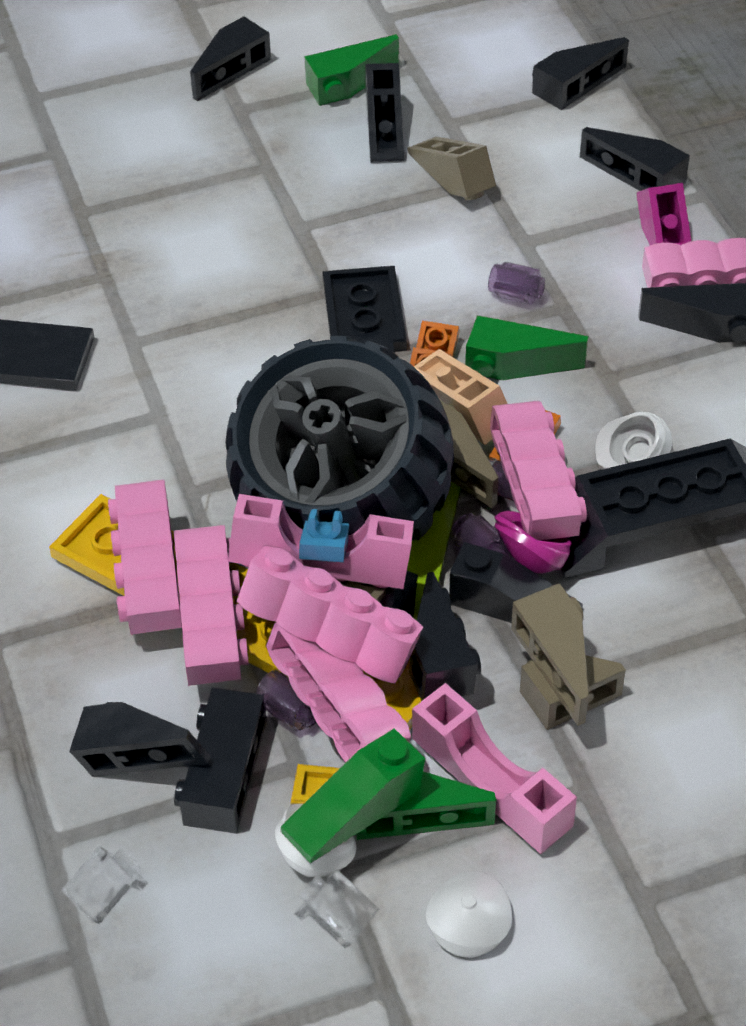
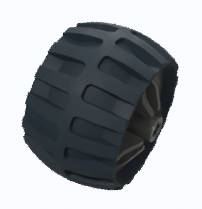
M331 336L330 340L316 342L308 339L294 344V349L278 357L273 355L261 366V371L252 381L247 380L237 397L236 412H231L228 420L225 439L227 450L226 469L236 501L239 494L282 500L289 517L301 529L304 528L305 521H308L309 513L312 509H317V520L319 522H332L334 512L340 511L343 516L342 523L349 524V535L359 530L369 515L414 521L412 541L414 539L419 541L431 528L434 512L440 511L444 506L451 486V470L454 464V446L450 424L440 399L425 377L412 364L400 359L390 349L371 341H366L365 344L360 343L348 336Z

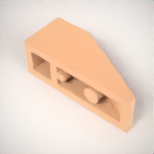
M440 349L414 366L429 382L438 398L445 404L455 407L463 415L479 442L485 445L493 440L490 430L492 406L508 404L498 384Z

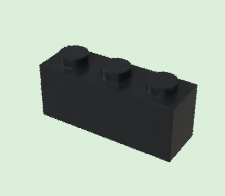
M212 687L208 703L200 705L196 722L197 730H199L197 741L210 755V760L208 764L186 766L188 768L186 778L179 779L177 782L174 805L180 807L183 826L237 834L267 722L264 695Z

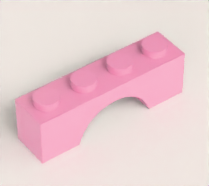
M239 494L233 515L228 562L240 563L249 567L251 560L263 546L277 547L288 551L303 566L323 569L340 582L348 580L372 584L378 588L392 587L403 589L411 550L414 521L369 515L364 525L349 535L344 563L299 559V543L303 529L298 527L289 517L283 501Z
M446 683L412 708V739L461 783L495 792V814L537 852L542 854L573 827L577 797L544 768L536 772H530L511 762L495 746L486 733L478 711Z

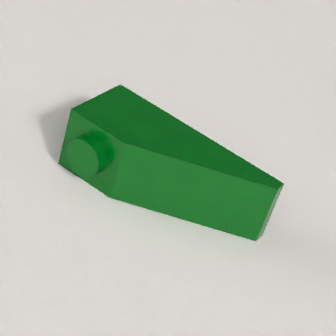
M395 34L304 56L306 85L318 105L321 106L349 99L365 88V64L399 63L398 35Z
M477 315L466 344L465 365L484 377L497 380L584 369L589 336Z
M395 728L358 750L281 825L280 832L310 864L419 794L425 757Z
M423 771L420 793L357 833V840L495 825V792Z

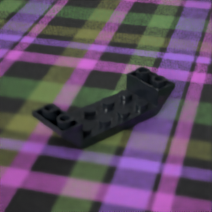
M729 438L577 475L575 477V491L578 497H583L585 500L587 518L585 522H581L579 536L567 537L571 541V552L564 566L560 568L564 577L567 578L603 569L606 549L609 546L746 512V447Z

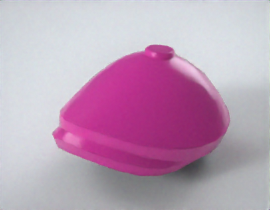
M503 511L494 517L496 521L494 527L515 561L536 574H545L564 566L571 552V541L567 537L547 540L534 539L523 530L519 512Z

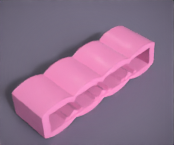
M730 238L718 243L708 240H697L683 245L657 243L645 247L642 269L647 288L746 283V238Z
M540 401L492 406L491 435L495 448L500 454L502 468L510 484L513 501L520 513L523 530L536 540L579 536L581 522H585L587 518L586 504L584 498L578 497L576 494L575 475L571 467L567 468L564 462V446L561 439L555 438L554 421L551 412H545Z
M165 480L115 486L116 499H108L111 524L118 523L119 529L111 531L114 556L121 555L122 561L114 563L117 589L124 588L125 596L117 597L120 622H128L131 635L182 628Z
M225 525L174 530L188 686L241 680L240 666L249 665L246 638L237 639L236 630H245L242 606L240 604H233V596H239L240 582L238 570L230 571L229 563H233L228 562L231 537L226 538Z
M263 546L251 560L237 602L248 612L266 620L276 621L290 634L307 641L316 642L327 653L339 659L354 662L369 675L389 683H396L406 668L423 629V626L407 612L400 609L383 607L368 592L358 588L343 586L327 571L320 568L303 566L288 551L277 547Z
M277 622L274 623L266 645L273 663L283 674L288 676L298 698L304 704L310 706L317 724L326 735L333 738L335 746L345 763L358 750L394 728L408 742L410 741L411 735L407 722L395 709L387 705L382 689L369 676L364 675L363 670L356 663L339 659L324 651L316 642L298 638L284 630Z

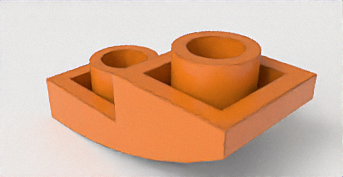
M422 320L417 345L413 347L410 364L413 366L417 365L438 349L454 358L460 333L459 326Z

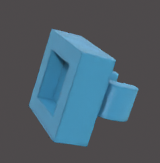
M312 509L309 513L308 521H305L301 535L299 559L344 563L349 540V524L342 523L343 516L340 511L334 512L332 522H319L317 520V509Z

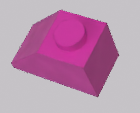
M683 183L647 188L636 192L641 228L649 245L657 243L683 245L691 242Z

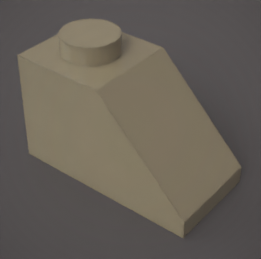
M585 655L589 693L587 711L622 696L626 669L621 663ZM530 659L525 665L521 666L520 693L546 730L572 719L533 660Z

